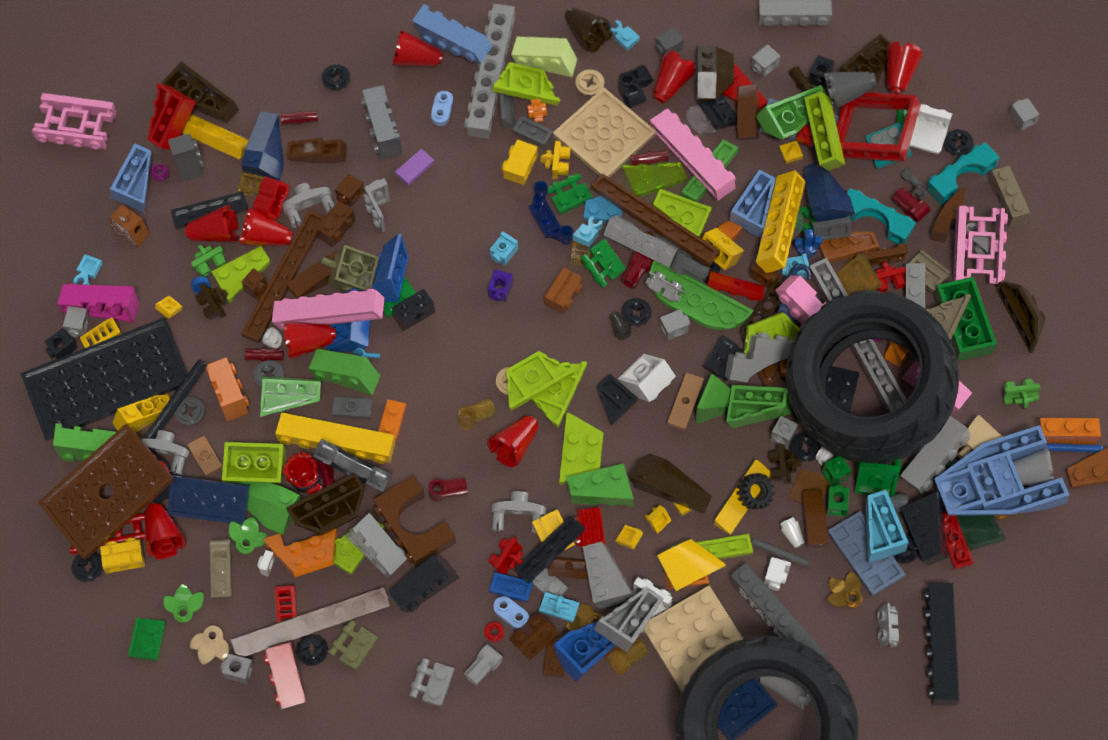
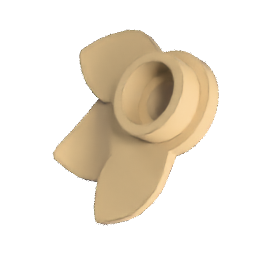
M218 626L207 627L204 633L196 634L190 643V648L198 650V658L203 665L209 663L215 656L221 660L227 659L229 654V644L223 639V631ZM211 632L216 633V638L213 640L210 638Z

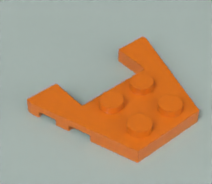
M336 528L324 535L313 536L288 546H284L280 533L264 538L266 547L272 550L274 555L282 561V564L294 577H298L334 565L335 541L338 531Z

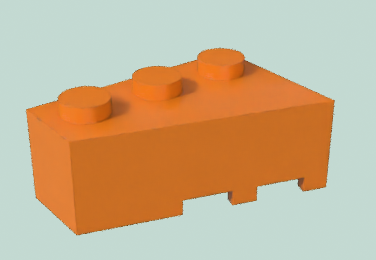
M227 357L207 364L206 370L226 421L228 422L249 414L247 406L250 405L246 395L242 396L240 390H243L240 379L236 380L234 374L237 373L234 364H229Z

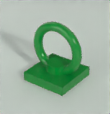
M901 459L894 460V466L855 462L858 470L855 493L871 495L887 490L889 496L895 495L899 472L902 467Z

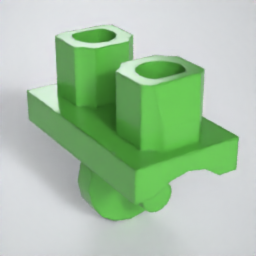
M201 244L197 246L199 252L194 254L196 260L191 262L193 271L198 272L203 277L211 273L208 265L214 262L217 268L226 264L221 246L212 250L210 245L203 248Z
M1025 379L1022 381L1021 386H1016L1013 381L1006 382L1004 386V405L1021 404L1023 409H1027L1029 402L1039 400L1040 384H1035L1032 379Z

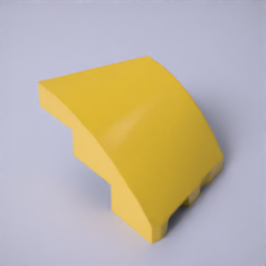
M692 539L657 555L675 592L726 566L724 562Z

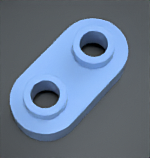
M441 91L435 96L431 112V119L435 125L443 126L449 122L453 107V96L450 92Z
M502 596L495 600V614L512 628L518 630L528 621L529 615L527 611L510 598ZM503 603L507 604V607L504 609L500 607ZM518 615L523 617L520 621L516 620L515 618Z

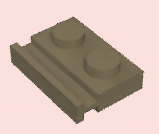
M923 250L909 262L925 263V288L932 294L935 292L937 285L943 284L951 274L949 270Z

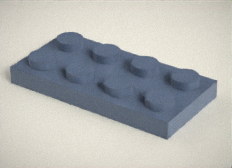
M861 511L827 531V534L871 597L906 576L893 556L868 563L866 518Z

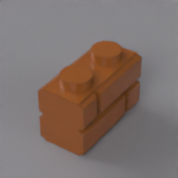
M562 268L544 295V304L561 314L566 309L570 310L574 303V296L576 294L579 295L583 289L582 277L566 268Z

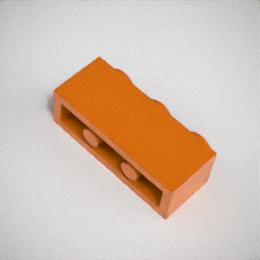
M1040 418L1037 426L1040 425L1047 443L1096 445L1101 437L1099 418Z

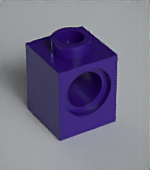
M495 269L488 286V297L494 301L506 302L513 285V274ZM499 285L504 286L502 289H497L496 287Z

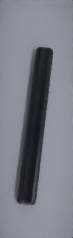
M197 360L145 433L144 437L146 439H156L158 431L165 427L207 368L205 362Z

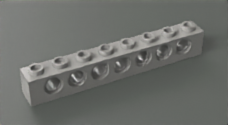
M493 4V9L489 10L488 21L490 23L485 27V36H487L492 47L483 61L478 63L480 68L475 73L474 81L476 82V87H472L471 97H473V100L468 104V113L470 114L469 118L465 119L464 124L468 136L485 139L490 137L499 95L497 92H492L491 89L504 71L515 20V6Z

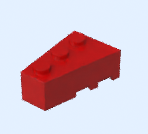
M157 83V97L153 102V106H155L154 115L150 120L147 140L159 148L171 150L168 140L181 135L196 101L169 85Z

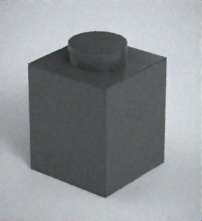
M673 27L656 37L655 49L662 56L665 53H669L670 50L678 53L684 49V39Z

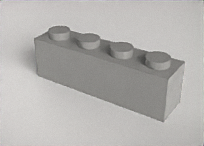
M759 0L758 2L759 25L824 26L831 23V0Z
M950 416L939 434L922 448L901 474L902 480L921 495L924 491H928L932 487L936 476L944 472L948 461H952L956 457L957 450L961 445L964 446L969 441V429Z

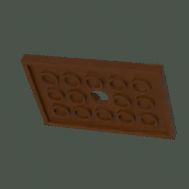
M126 423L38 503L79 555L86 560L175 480L134 430ZM112 485L114 489L113 495L108 499H103L101 497L102 487Z

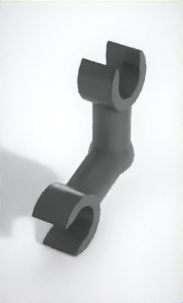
M909 168L901 174L914 185L913 193H917L920 199L927 194L923 189V183L915 177Z

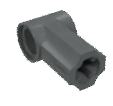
M678 250L670 267L673 271L682 275L686 274L702 283L710 272V267L693 259L691 255L682 250Z

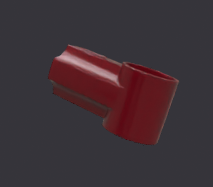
M904 187L900 188L892 197V201L902 208L906 216L912 218L916 224L930 212V207L924 200H917Z
M635 251L630 260L629 267L621 278V282L626 287L635 289L644 273H648L654 260Z
M465 477L448 480L433 479L428 487L430 499L439 502L444 498L468 495ZM436 487L442 489L439 493H435L432 490Z

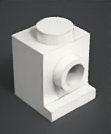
M771 557L764 584L771 590L779 591L781 583L785 584L791 562Z

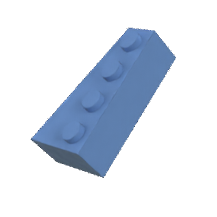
M423 4L412 20L422 40L436 45L443 51L446 49L456 56L461 55L471 62L481 63L492 47L487 36L468 26L464 29L458 21L454 19L449 21L439 11L431 12L429 6Z

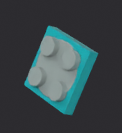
M899 122L867 135L868 143L898 145L903 131L902 124ZM910 147L908 149L906 158L912 156ZM874 160L877 169L898 162Z

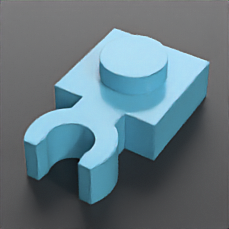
M618 20L615 21L617 28L611 27L613 35H616L615 41L626 51L640 41L638 34L628 26L623 29L621 22Z
M590 217L588 225L582 224L573 234V240L590 247L599 236V230L602 229V221L600 220L599 223L594 224V217Z
M84 254L77 268L79 275L74 278V284L78 285L80 281H84L83 285H89V278H96L103 264L102 260Z

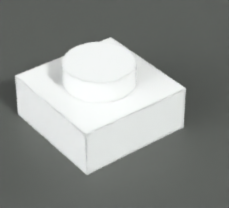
M266 550L264 556H260L258 567L261 575L269 577L275 562L273 552Z

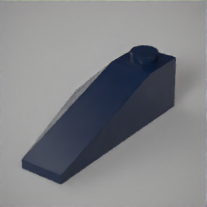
M260 111L241 164L244 176L261 179L269 177L280 181L284 161L278 114Z
M819 161L803 167L810 206L817 222L845 218L855 214L850 196L833 175L819 165Z

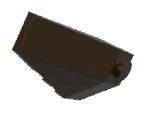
M879 34L842 65L838 72H869V74L874 72L877 84L885 68L887 48L891 42Z
M649 454L639 460L630 476L634 488L703 514L712 498L708 492L670 461L653 454Z

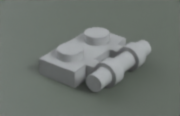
M422 658L420 665L416 669L417 675L415 680L411 682L409 697L416 699L418 693H423L422 702L442 708L455 668L435 662L432 670L428 668L430 660ZM424 676L430 677L427 686L422 685Z

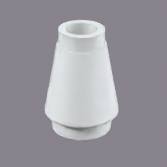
M794 517L780 524V530L794 548L804 544L799 522Z

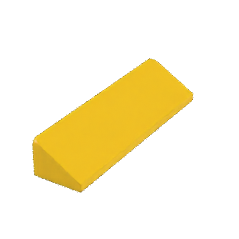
M190 114L182 131V134L190 133L191 138L237 159L243 157L249 140L193 114Z
M755 460L745 475L761 473L768 476L767 479H769L771 471L760 461ZM757 484L751 486V495L755 499L761 491ZM738 488L735 489L714 521L716 527L729 535L732 534L748 510L747 506L741 505L743 501L738 500L741 497L736 493V491H740Z

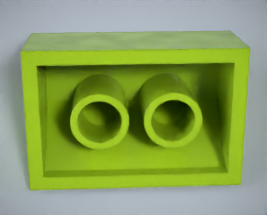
M225 442L222 481L281 483L283 466L286 461V448L284 444Z

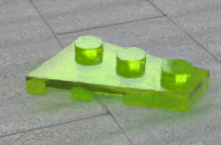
M658 163V165L648 166L646 164H639V166L622 165L631 190L638 197L687 182V176L681 163Z

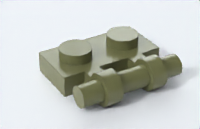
M350 619L348 624L342 627L339 637L331 643L332 647L329 649L328 654L334 657L339 651L342 653L339 661L352 670L357 671L379 640V637L363 627L358 632L353 631L357 623ZM349 636L353 640L348 647H345L343 643Z

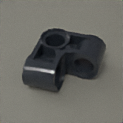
M640 65L632 70L623 72L619 76L618 91L628 108L644 103L646 96L642 88L654 82L645 65Z

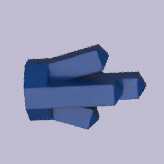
M805 229L803 239H795L797 254L802 256V254L806 253L807 259H811L822 244L821 236H814L813 238L812 229Z

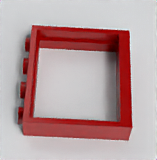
M873 92L865 93L843 105L837 123L843 157L905 161L921 107L917 96ZM855 107L908 110L899 144L845 142Z

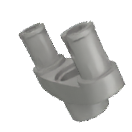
M303 183L295 187V196L283 204L282 210L287 215L291 227L297 228L295 221L298 227L302 223L297 211L322 202L326 214H328L330 208L332 209L335 206L332 199L333 194L328 187L311 189L309 184Z
M159 430L156 439H141L150 451L173 455L174 459L170 472L171 474L176 475L177 473V475L182 476L185 459H188L189 450L173 443L175 434Z
M513 491L511 492L510 501L496 502L491 505V513L493 514L491 530L497 532V524H499V532L504 531L505 514L531 515L532 521H535L546 515V507L528 502L527 492ZM531 524V533L536 534L534 527Z

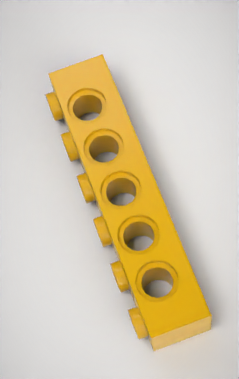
M796 170L778 175L776 178L756 258V263L766 273L783 269L786 266L806 182Z

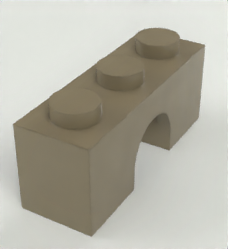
M1010 166L992 170L989 183L995 197L1000 195L1002 198L1003 208H1005V213L1008 215L1007 224L1009 228L1027 223L1030 210Z

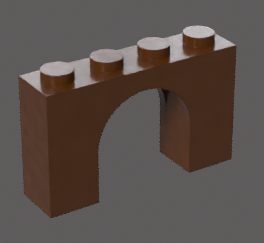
M414 475L374 498L375 506L373 510L378 517L382 516L384 519L383 525L388 533L392 531L395 538L393 539L396 545L400 548L402 547L406 552L404 555L408 563H413L417 568L433 554L438 555L456 544V538L445 521L423 534L408 533L400 526L399 519L403 511L425 497L423 488Z

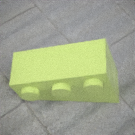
M517 37L511 53L516 64L543 69L546 72L569 77L573 76L577 63V57L565 38Z

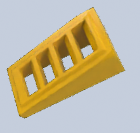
M113 317L79 338L86 348L90 346L87 341L90 338L94 345L120 335L121 332ZM104 331L106 333L105 337H103L101 334ZM98 335L100 340L96 341L94 336Z

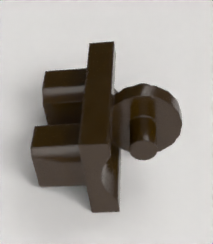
M206 284L199 286L202 291L195 296L197 302L202 306L207 302L209 304L203 310L205 317L209 320L217 316L225 317L226 313L222 305L226 304L227 291L220 290L219 287L214 289L211 287L207 288Z
M778 445V450L769 452L770 462L772 464H780V468L770 470L771 478L773 481H783L785 484H791V473L797 472V467L802 465V460L796 458L795 453H790L789 458V450L785 449V445Z

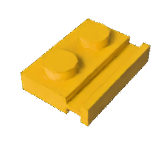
M557 509L531 523L542 544L564 521ZM572 542L566 549L574 546V542Z

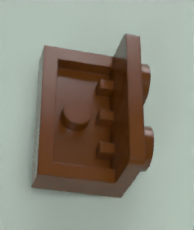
M537 612L520 629L516 630L509 640L528 660H532L558 635V632L546 618Z

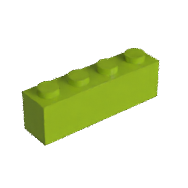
M822 92L804 98L819 165L828 171L845 165L830 98Z

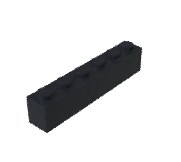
M929 583L927 589L923 591V599L927 601L924 619L928 621V628L925 629V639L929 640V647L926 648V658L930 659V667H927V678L931 679V687H928V698L932 699V705L957 706L960 699L953 583Z

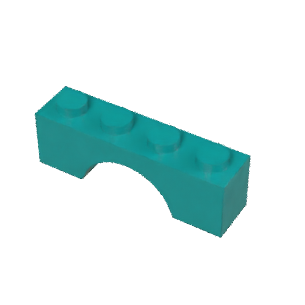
M986 142L980 146L976 145L969 154L959 157L955 164L946 166L939 175H933L928 180L927 191L942 206L956 194L958 188L956 178L968 172L984 176L997 167L1000 157Z
M851 188L848 190L847 194L852 200L855 214L847 216L851 221L855 222L863 217L876 218L884 224L887 230V240L897 245L901 243L906 244L916 225L912 218L899 214L895 209L880 204L878 200L871 199L858 190Z

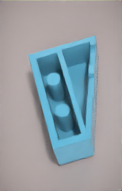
M887 490L868 495L865 511L868 563L905 552L908 540Z

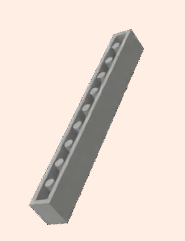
M827 258L810 265L812 279L826 303L834 298L848 296ZM873 339L851 345L850 347L887 413L894 411L904 404L907 399Z

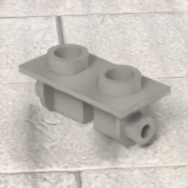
M650 271L649 273L653 276L652 278L648 277L645 284L648 285L647 287L657 293H660L662 288H664L662 296L678 303L681 298L680 292L685 294V291L681 290L683 286L675 281L669 283L665 280L667 276L658 271L655 274Z
M886 604L879 608L877 612L879 648L888 644L889 647H897L899 643V631L892 628V626L898 625V611L895 607L890 606V604Z

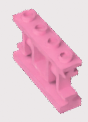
M42 93L40 109L42 113H47L44 124L35 123V128L32 129L36 140L40 142H55L60 145L71 144L76 147L86 146L96 150L106 149L108 136L105 132H101L104 121L113 122V118L116 116L113 102ZM55 110L62 111L61 117L54 116ZM90 115H97V121H89ZM68 116L82 118L80 129L66 127ZM52 123L59 124L58 131L50 130ZM87 128L94 129L93 136L85 135Z
M958 206L956 208L953 281L970 278L971 274L988 275V284L998 285L999 281H1004L1005 269H1002V262L1006 260V251H1003V243H1006L1007 240L1004 224H1007L1008 220L1005 208H992L991 217L974 216V207ZM968 214V221L978 222V232H967V239H965L966 215ZM996 215H998L997 239L995 240L996 233L985 232L986 222H996ZM973 237H990L989 255L972 254ZM966 251V259H976V269H966L964 276ZM996 253L994 278V270L983 269L984 260H993Z

